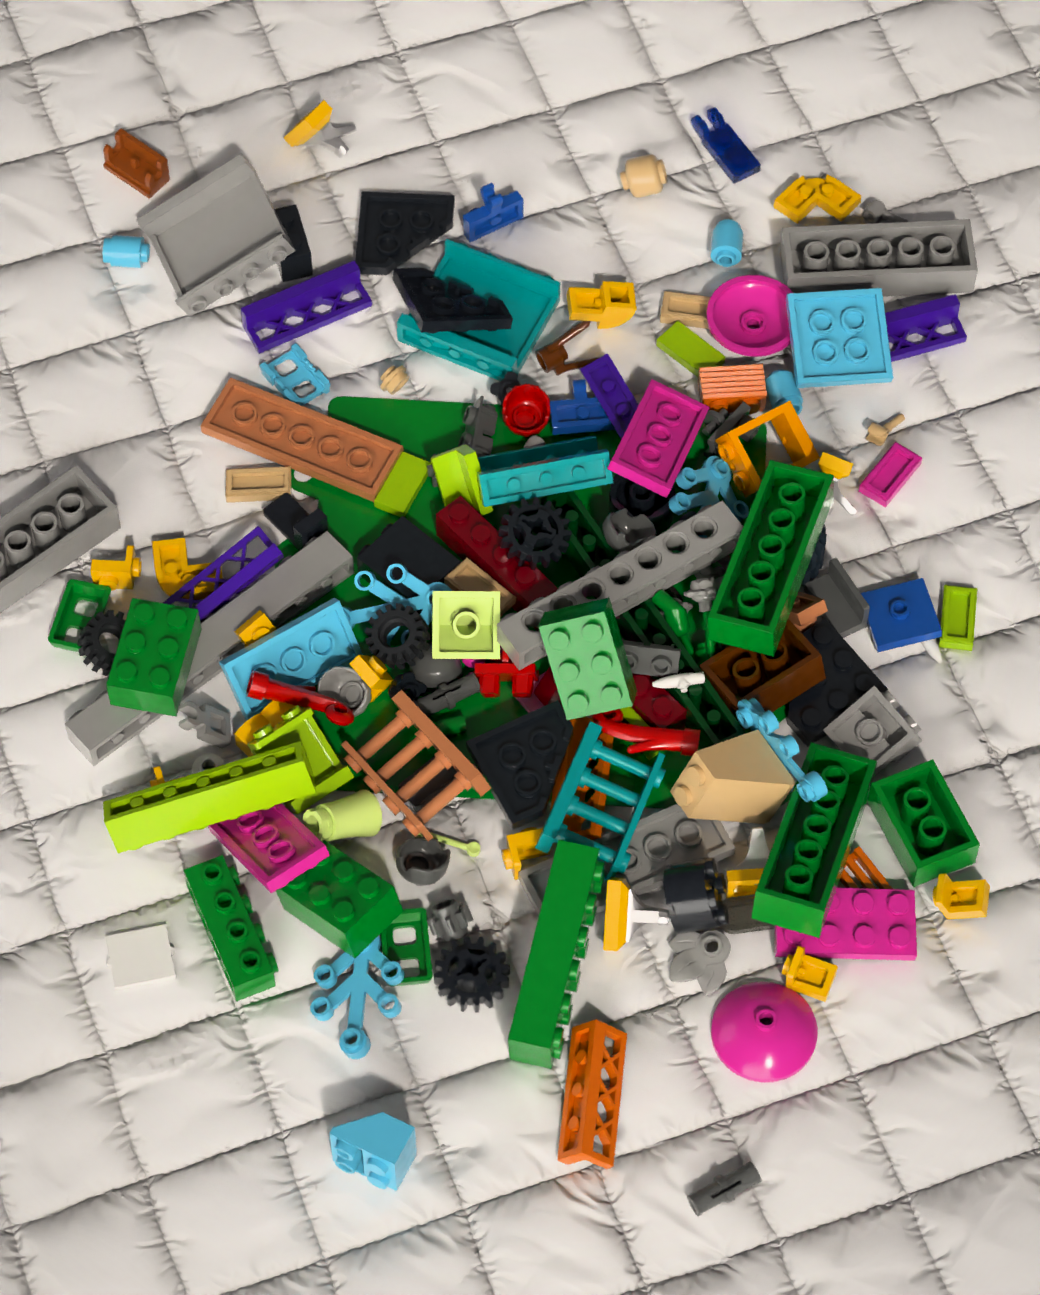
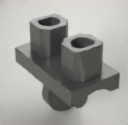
M742 402L730 416L726 409H721L719 413L714 410H708L704 419L706 427L702 432L708 437L712 433L714 434L707 441L709 448L703 454L705 457L709 458L716 455L720 457L715 440L753 420L749 416L751 409L749 405ZM760 426L739 437L749 443L757 435Z

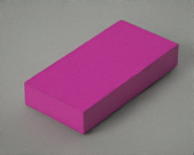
M895 442L859 485V492L886 508L921 465L922 457Z

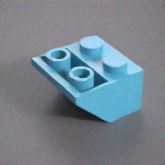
M384 1112L333 1127L329 1133L332 1159L335 1165L346 1173L354 1174V1172L366 1176L372 1185L380 1189L389 1187L397 1191L417 1155L415 1127Z

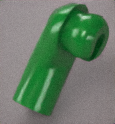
M663 589L659 590L653 596L652 602L664 612L665 620L677 637L686 635L690 628L686 609Z

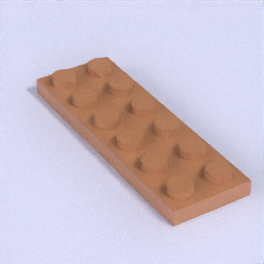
M231 377L201 424V432L203 434L280 465L291 466V469L372 502L377 497L401 453L404 452L403 446Z

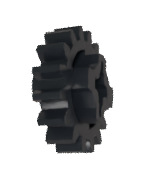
M538 497L534 498L531 505L528 504L525 498L521 499L519 508L512 504L509 507L508 514H503L500 523L503 526H500L498 536L504 538L501 540L500 547L509 548L507 558L511 559L517 556L519 558L518 566L520 567L527 561L530 562L531 570H535L537 563L541 562L542 566L546 569L549 567L550 558L558 563L562 556L561 552L566 553L569 543L566 541L570 540L572 531L565 529L568 528L570 521L569 519H560L563 510L561 508L555 511L551 510L552 502L549 500L543 506L540 505ZM533 531L538 533L537 536L532 535Z
M465 936L463 945H459L458 942L453 940L451 941V952L446 949L441 950L442 960H435L434 963L435 971H437L434 974V984L439 985L438 995L440 997L448 995L447 1005L452 1006L459 1002L462 1012L467 1009L468 1005H473L476 1013L479 1012L480 1004L485 1003L488 1008H492L493 997L500 1000L504 998V990L502 988H509V977L507 976L510 975V964L505 963V952L496 954L497 947L495 942L486 947L484 946L483 937H479L477 943H471L469 936ZM456 963L457 968L451 971V976H448L450 968ZM495 972V978L489 986L487 980L492 978V973Z

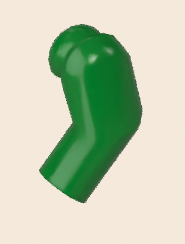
M464 715L438 720L434 723L445 736L467 731ZM433 745L427 749L429 753L437 752Z

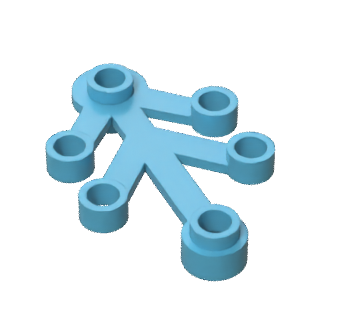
M711 456L704 461L701 469L693 470L690 467H685L679 472L676 483L680 488L688 490L701 482L706 484L705 491L690 495L678 492L669 499V507L673 513L681 515L695 507L701 506V510L707 505L713 506L720 502L718 498L720 492L727 507L739 522L747 518L749 514L747 504L736 499L729 484L732 477L730 467L722 458ZM699 535V537L707 538L706 535Z
M395 563L390 565L386 571L388 580L394 584L403 583L420 596L406 599L377 580L371 571L364 570L356 574L354 578L355 586L362 591L369 590L387 603L354 611L349 607L342 606L352 629L355 627V624L369 621L371 617L378 619L379 616L375 612L379 609L383 613L387 612L386 605L391 604L396 609V603L403 604L405 608L408 605L414 611L423 609L420 616L429 626L432 621V591L452 590L442 582H433L428 585L409 573L405 565ZM395 567H399L403 572L402 578L399 580L392 576V570ZM363 574L368 575L371 580L370 585L367 587L362 586L360 583V577ZM401 626L394 628L388 634L387 644L391 646V641ZM409 629L404 631L401 636L402 644L407 640L406 637L409 634Z
M755 698L739 701L738 710L736 711L738 721L745 729L750 728L751 731L758 729L788 772L790 771L799 782L796 787L801 798L805 802L810 800L815 802L826 796L828 790L822 777L816 771H811L805 775L791 758L800 752L796 740L791 735L782 736L771 733L779 728L775 715L770 710L765 712Z
M379 936L356 958L344 952L330 966L321 965L314 972V979L317 984L323 989H329L337 983V977L354 963L352 975L327 998L318 997L313 1000L310 1006L311 1013L317 1020L327 1021L333 1016L334 1010L351 996L348 1027L342 1033L339 1040L340 1048L350 1059L363 1058L371 1047L370 1039L362 1030L366 993L378 1004V1009L387 1018L396 1017L402 1009L398 998L394 994H387L368 975L370 961L381 971V976L389 985H398L405 977V972L400 964L390 961L380 951L381 939ZM398 970L395 976L388 977L390 971ZM330 973V977L327 980L321 981L324 974ZM389 1002H395L391 1009L385 1010V1006ZM327 1005L324 1012L318 1013V1009L321 1006ZM357 1037L355 1043L348 1044L352 1038Z

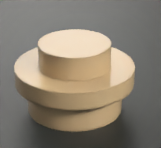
M394 365L388 368L380 378L383 381L380 388L384 392L388 391L391 395L398 392L410 378L405 373L406 368L403 365L398 368Z

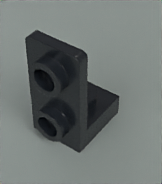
M289 493L283 494L263 509L264 516L299 551L304 548L310 539L319 537L328 531L327 516L319 508L309 514Z

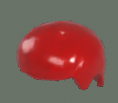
M525 383L514 386L503 400L502 416L505 426L513 434L529 437L539 434L548 424L550 418V399L548 395L536 385Z

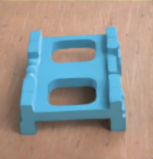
M297 343L291 346V351L271 363L266 364V362L260 364L263 376L272 386L275 385L284 399L303 406L321 394L330 392L329 380L320 370L316 371V368L310 364L307 355ZM286 360H291L298 369L286 377L280 376L274 368ZM304 381H309L316 388V391L305 398H299L292 389Z

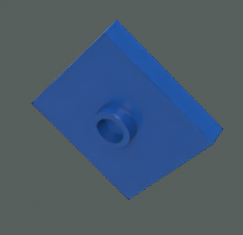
M923 578L861 593L870 607L867 624L877 653L942 637V629Z

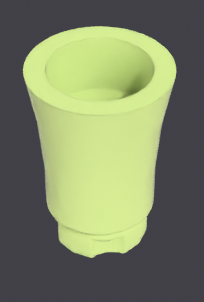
M362 789L347 797L319 804L315 808L308 809L302 819L304 825L320 841L325 840L329 842L344 838L375 836L380 831L382 825V811L374 794Z

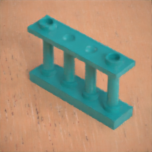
M596 436L477 457L482 471L477 473L484 507L520 501L524 498L531 499L613 483L612 471L607 469L610 464L609 451L607 449L598 450Z
M590 721L580 740L535 848L548 854L553 843H557L558 839L600 848V859L611 864L605 880H608L611 877H615L618 871L624 873L632 854L626 851L652 787L659 788L665 775L666 769L661 768L665 754L659 752L652 766H648L602 745L603 741L598 739L602 726ZM589 758L593 760L599 758L646 779L640 794L591 773L592 769L586 767ZM586 785L633 806L634 809L629 822H625L579 801L580 797L574 795L577 787L584 788ZM574 813L623 835L617 851L568 830V825L562 823L565 815L572 816Z

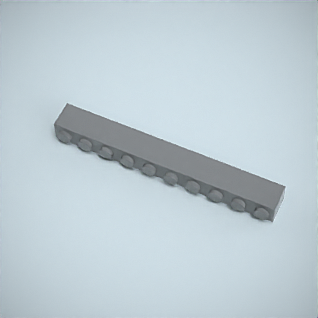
M326 531L319 537L310 539L304 548L295 555L284 558L272 572L267 575H261L255 580L253 586L242 594L234 595L227 605L219 611L207 615L201 622V634L181 701L223 671L219 661L245 648V645L234 632L259 610L265 613L276 629L281 628L354 574L353 556ZM106 690L87 708L76 711L69 718L68 722L65 723L69 741L94 767L164 714L111 705L108 691Z

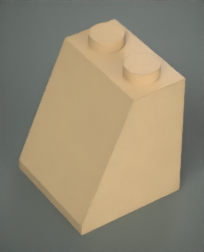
M757 729L695 751L670 792L688 818L765 824L770 822L796 782Z

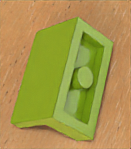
M465 444L431 457V463L445 507L459 496H462L479 514L485 515L493 512L492 506L484 507L482 504L477 473L482 471L475 450Z

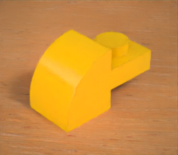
M602 281L600 289L569 287L567 292L569 320L596 321L597 329L613 328L624 324L632 318L636 311L634 284L629 282Z

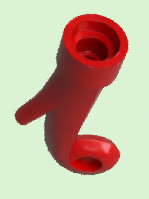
M255 670L250 675L246 697L258 700L265 698L296 706L299 705L300 707H311L313 710L325 712L327 719L339 726L350 725L355 719L353 711L347 705L315 692L316 687L288 684L269 678V674Z
M621 709L592 715L594 723L602 726L601 731L605 734L637 743L627 748L629 754L643 751L681 752V755L693 756L695 751H698L701 730L690 728L675 730L622 723L623 712ZM608 715V716H612L613 718H612V719H607L605 716Z

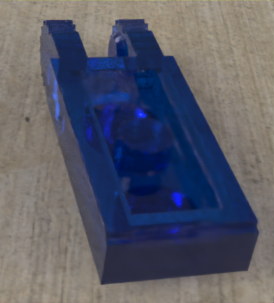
M715 107L707 110L708 119L715 128L712 131H709L707 123L700 115L691 118V124L702 140L701 143L733 184L760 172L761 164L731 126L725 123L722 114Z

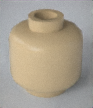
M653 154L628 159L625 164V171L620 172L624 190L630 189L632 195L636 198L660 193L663 190V184L668 182L663 160H658Z

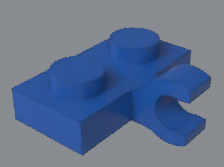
M492 182L480 188L485 205L480 208H474L463 215V234L469 243L523 218V198L518 191L508 195H496Z
M585 379L572 380L573 399L550 401L552 435L615 430L596 397L587 398Z

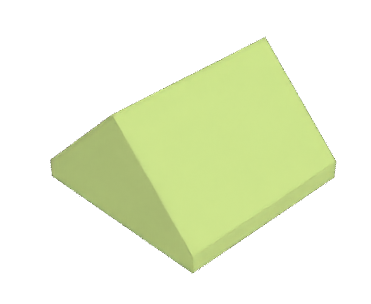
M432 591V659H500V644L497 642V624L500 622V591Z

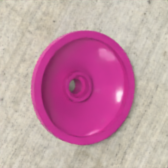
M745 275L733 278L719 286L710 297L706 314L708 328L712 336L723 347L734 353L752 357L777 353L791 344L785 298L787 294L793 292L783 283L766 276Z
M752 982L739 986L729 992L718 1004L711 1024L712 1044L722 1063L738 1076L755 1082H777L798 1073L811 1059L818 1037L816 1018L808 1003L794 990L773 982ZM768 1018L772 1023L770 1025H763L760 1020Z

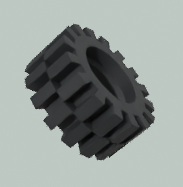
M396 603V609H394L391 604L386 605L387 612L383 613L379 609L375 612L379 618L375 620L371 617L368 621L372 628L366 627L365 633L369 637L365 638L366 644L370 647L369 650L389 668L394 669L396 665L399 669H405V663L412 667L416 665L413 660L416 656L420 660L424 657L421 650L428 651L430 647L426 640H431V634L427 631L429 627L412 607L407 605L405 608L403 604ZM398 626H406L409 629V637L405 643L398 647L389 646L387 644V636L391 630Z
M108 610L105 615L103 611L99 612L90 619L81 631L78 646L82 647L78 652L80 656H87L83 661L86 666L91 662L94 664L92 671L97 673L102 668V675L108 676L110 674L116 653L106 651L101 646L99 637L103 633H111L120 640L126 621L123 619L125 613L119 611L114 616V610Z

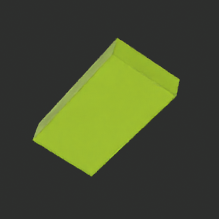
M679 321L657 339V347L697 377L699 367L722 366L725 363V356Z
M402 452L375 498L374 507L398 517H405L428 477L427 466L432 463Z
M944 585L940 623L942 637H939V647L972 651L977 588Z

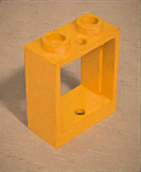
M791 401L764 413L715 440L720 457L728 463L733 473V481L745 497L757 492L762 481L738 438L748 431L771 420L793 462L790 465L803 468L820 459Z

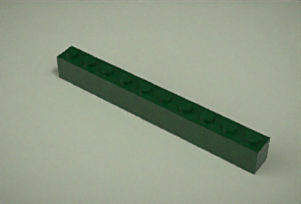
M574 491L547 495L541 498V505L544 506L549 500L552 502L551 510L555 511L558 508L563 510L560 519H569L568 528L565 530L572 531L570 540L566 541L569 543V546L564 554L581 578L590 569L596 566L602 567L613 561L618 555L617 551L608 545L602 530ZM615 581L617 584L625 583L624 581ZM650 598L615 617L620 634L624 640L643 642L647 646H651V643L669 646L675 644L674 648H681L678 674L702 672ZM651 676L655 680L662 678L658 676ZM706 676L704 683L690 685L685 693H682L677 688H664L687 710L686 728L701 730L699 738L701 749L746 734Z

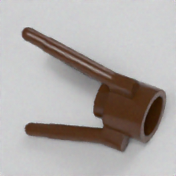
M591 321L578 323L555 341L535 351L536 358L544 372L548 373L554 370L558 376L566 371L583 368L600 358L596 357L564 364V361L568 359V354L563 345L589 327Z

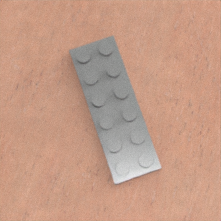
M675 804L639 820L626 851L632 854L625 872L621 873L618 871L615 877L626 878L630 887L634 888L636 896H639L664 885V869H668L667 865L707 857H714L715 861L718 862L734 855L736 848L721 821L688 818L682 808ZM613 831L593 841L617 851L623 835ZM554 857L518 872V879L538 917ZM605 862L603 872L605 873V878L611 866L608 862ZM604 880L601 894L595 893L597 894L596 914L606 910L607 880Z

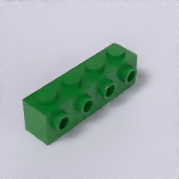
M223 855L184 869L186 886L236 1002L275 987L274 973L279 972L276 960L272 952L266 954L263 949L262 943L266 942L260 924H253L249 917L253 910L246 893L240 895L236 887L240 884V880L234 865L227 866Z

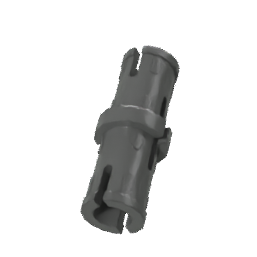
M471 672L448 685L445 683L438 685L436 691L413 700V702L429 717L445 708L451 710L456 707L457 702L475 693H479L480 684L476 676Z
M748 1162L745 1166L724 1177L721 1174L714 1178L713 1183L692 1195H688L687 1200L693 1212L699 1217L702 1213L724 1201L727 1204L734 1201L735 1195L755 1184L761 1183L762 1180L754 1164Z

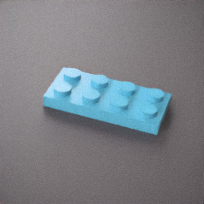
M333 598L219 661V664L244 718L249 720L251 717L259 714L272 701L265 698L258 700L246 697L247 685L253 670L269 674V678L288 684L315 686L325 671L335 666L349 667L351 666L350 663L358 655H363L340 601Z

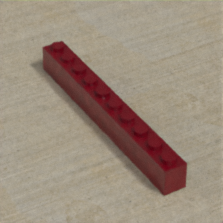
M459 496L436 513V535L463 561L466 558L470 559L516 597V602L512 608L517 613L527 608L535 599L539 597L545 598L558 590L539 569L531 570L530 562L525 561L520 567L518 566L519 558L517 556L508 559L509 548L500 547L501 540L504 537L498 536V531L462 496ZM632 673L637 689L633 706H631L633 710L650 727L685 730L687 710L664 688L653 687L652 682L656 680L651 676Z

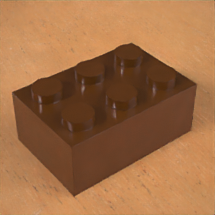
M789 619L774 657L729 646L699 665L701 671L704 672L706 678L737 721L736 711L738 710V702L742 699L749 700L755 698L765 712L768 710L774 712L826 679L821 654Z

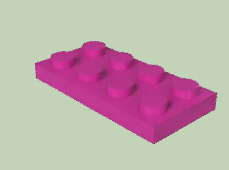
M651 379L607 469L667 498L710 407Z
M282 803L274 805L270 809L258 810L242 815L234 820H225L208 826L210 832L270 893L286 886L291 880L308 869L314 868L319 862L330 856L325 844Z
M837 888L820 938L775 925V957H787L788 954L794 956L797 947L801 946L805 948V955L814 958L915 961L917 957L915 890Z

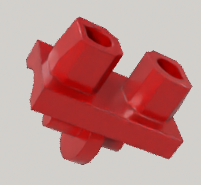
M503 649L502 653H500V659H490L491 663H475L474 673L479 681L480 692L484 698L500 697L501 681H512L513 697L531 698L534 682H539V671L536 670L535 663L518 670Z

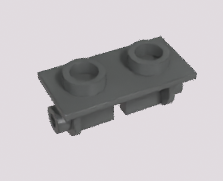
M480 396L473 406L469 405L466 408L463 416V423L466 424L465 432L461 435L458 447L467 444L476 451L477 457L491 455L494 439L483 434L489 436L495 434L498 413L494 406H482L484 396Z
M622 638L633 674L658 677L678 674L681 648H674L675 644L669 646L651 643V646H647L643 642L626 641Z

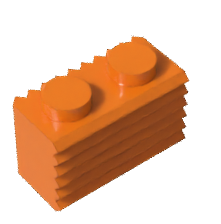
M763 363L699 367L698 388L700 403L709 406V410L719 413L721 409H726L731 413L742 402L751 407L749 414L765 410L767 391Z

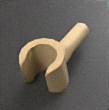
M897 415L884 426L872 422L868 428L869 434L865 440L882 446L892 429L905 420L904 415Z

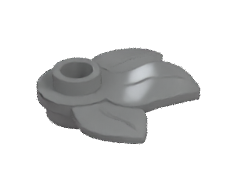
M709 930L702 934L693 931L677 934L669 941V946L677 953L670 966V980L672 982H687L697 979L706 996L714 993L722 985L727 976L724 961L728 958L731 950L730 942L725 934L717 930ZM717 942L718 949L715 952L706 951L708 943Z

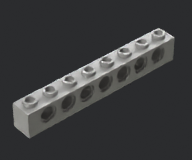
M723 500L713 506L707 505L686 521L680 520L674 523L666 532L658 536L648 537L640 546L631 551L619 553L613 561L602 567L596 566L590 569L582 578L574 582L564 583L551 595L545 598L539 597L518 613L506 615L497 624V642L517 669L521 670L547 655L540 630H529L532 627L539 628L538 626L544 612L609 597L615 617L653 597L659 590H666L733 553L743 525ZM699 535H706V536H708V537H707V538H702V537H699ZM678 550L680 553H673L671 551ZM649 565L653 568H644L642 566ZM615 581H624L625 583L617 584ZM594 596L597 597V599L591 600L587 599L586 597Z

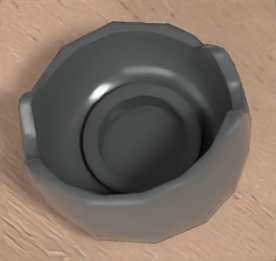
M626 508L615 513L610 512L602 526L606 542L618 553L631 551L640 546L648 537L657 535L654 524L646 515L639 514L631 517L627 514Z
M432 641L428 642L430 645L428 651L421 650L424 654L422 660L416 656L413 659L416 665L412 667L409 665V671L415 674V679L419 683L422 682L426 685V688L436 690L438 685L442 683L448 685L460 679L463 675L460 659H432Z
M422 838L407 839L397 850L396 867L405 880L415 885L435 884L445 875L451 852L450 849H445L444 851L438 839H431L429 842Z

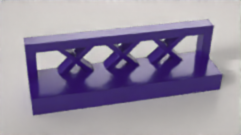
M354 260L241 307L242 325L260 354L372 306V300L361 283L360 268ZM355 290L361 300L354 303L342 301L345 294ZM319 305L332 306V310L328 314L320 315L313 313L315 307ZM293 316L304 318L302 325L297 327L288 326L285 323L288 318ZM265 328L275 330L274 336L264 341H261L256 333Z
M956 294L885 313L888 340L890 343L897 345L895 351L890 352L891 362L966 342L967 335L958 318L960 302ZM951 324L955 334L944 336L936 331L938 327ZM915 333L927 337L925 342L921 344L909 342L907 338Z
M606 354L584 366L580 371L622 440L639 404L609 354Z
M257 526L163 603L170 605L176 602L189 604V608L198 609L201 623L207 615L213 612L216 613L234 595L241 593L257 578L284 558L283 553L275 543H272L262 529ZM256 537H259L267 549L256 558H246L247 545ZM242 549V556L234 557ZM225 562H241L240 571L230 579H220L221 566ZM216 570V578H209L208 576ZM200 582L215 583L214 592L204 600H194L195 586ZM190 591V599L182 598Z

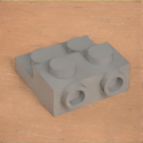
M875 685L823 729L841 751L876 760L877 765L874 776L893 760L896 763L922 742V739L917 734L922 730L909 714L903 718L896 710L900 706L897 700L888 690L882 694Z

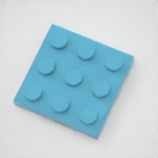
M882 288L790 293L786 295L785 300L796 388L892 382L893 371Z

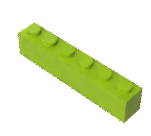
M299 741L104 801V823L118 853L137 850L150 843L169 840L186 832L202 830L212 824L225 820H234L242 815L258 810L270 809L274 805L287 801L302 799L307 795L316 793L314 775L303 745Z

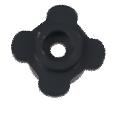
M507 372L503 380L499 383H493L490 387L491 394L497 396L501 401V407L503 406L505 396L508 394L506 392L507 388L512 389L514 386L521 385L517 380L518 375L515 372Z
M407 671L393 679L388 689V695L392 698L402 690L413 701L417 700L419 696H423L427 688L424 683H419L415 679L413 672Z

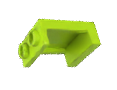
M299 705L282 714L283 721L273 728L271 724H267L254 732L252 735L255 739L247 744L253 755L301 741L313 771L316 793L307 795L299 800L284 802L286 808L292 814L297 815L354 778L348 766L341 764L312 717L314 712L311 707L300 709Z

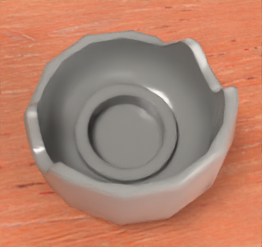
M335 666L325 671L318 682L317 693L347 705L353 711L354 718L364 713L372 699L371 688L352 667Z

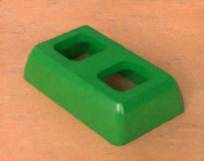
M75 579L69 580L48 636L50 644L56 648L78 652L82 646L64 641L67 631L70 628L83 630L92 617H95L99 612H105L111 595L110 587ZM80 600L97 603L98 606L94 616L88 617L75 614L77 603Z
M424 908L403 909V912L381 933L382 952L390 961L398 962L400 960L415 959L419 962V975L404 977L403 981L395 986L426 984L433 977L426 910ZM401 928H414L417 941L411 945L397 946L393 941V931ZM396 969L390 971L388 977L395 976L397 974Z

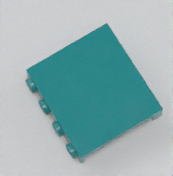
M446 239L445 255L434 271V278L448 284L450 280H455L474 288L473 294L486 300L491 296L502 300L513 318L511 329L427 333L420 331L411 313L409 315L402 313L397 321V340L499 381L505 378L507 372H515L518 375L560 302L561 283L555 281L550 276H542L527 270L521 265L511 264L498 259L492 254H485L472 249L464 243H456Z

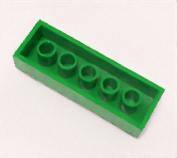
M773 460L769 461L708 615L709 640L774 657L834 499V475Z
M811 742L801 770L805 775L811 771H816L824 780L828 794L815 802L811 800L805 802L797 791L796 785L799 782L796 781L756 889L752 919L820 938L868 801L870 786L873 783L877 765L876 760Z
M558 839L508 1037L510 1060L552 1069L554 1058L561 1059L565 1042L562 1025L569 1026L573 1005H571L573 994H570V992H577L581 977V972L579 971L581 961H579V958L585 959L589 945V939L587 938L589 927L587 926L593 927L597 912V906H595L597 894L595 893L601 894L605 880V873H603L605 862L600 861V848Z

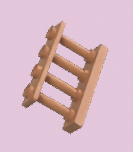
M400 690L391 698L399 708L395 713L396 717L358 751H355L345 740L341 746L348 755L343 759L356 773L363 770L367 775L363 778V781L375 794L382 791L386 795L382 800L383 803L395 816L401 812L406 817L401 822L414 837L420 833L429 842L433 836L424 826L425 823L464 789L468 791L470 788H473L482 797L491 789V786L478 769L420 708ZM414 725L418 730L414 734L416 737L375 772L366 761L403 728L407 727L409 729ZM433 745L437 750L434 754L436 758L394 793L385 782L425 747L429 749ZM453 767L457 771L454 775L456 779L416 814L404 804L444 768L448 770Z

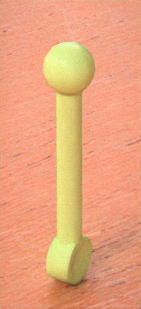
M430 832L433 836L432 839H438L441 843L466 850L467 854L471 857H476L480 854L481 847L477 842L467 844ZM419 833L414 838H422L423 836Z

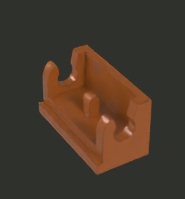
M121 128L115 133V147L112 148L108 144L104 147V169L150 199L170 180L167 158Z

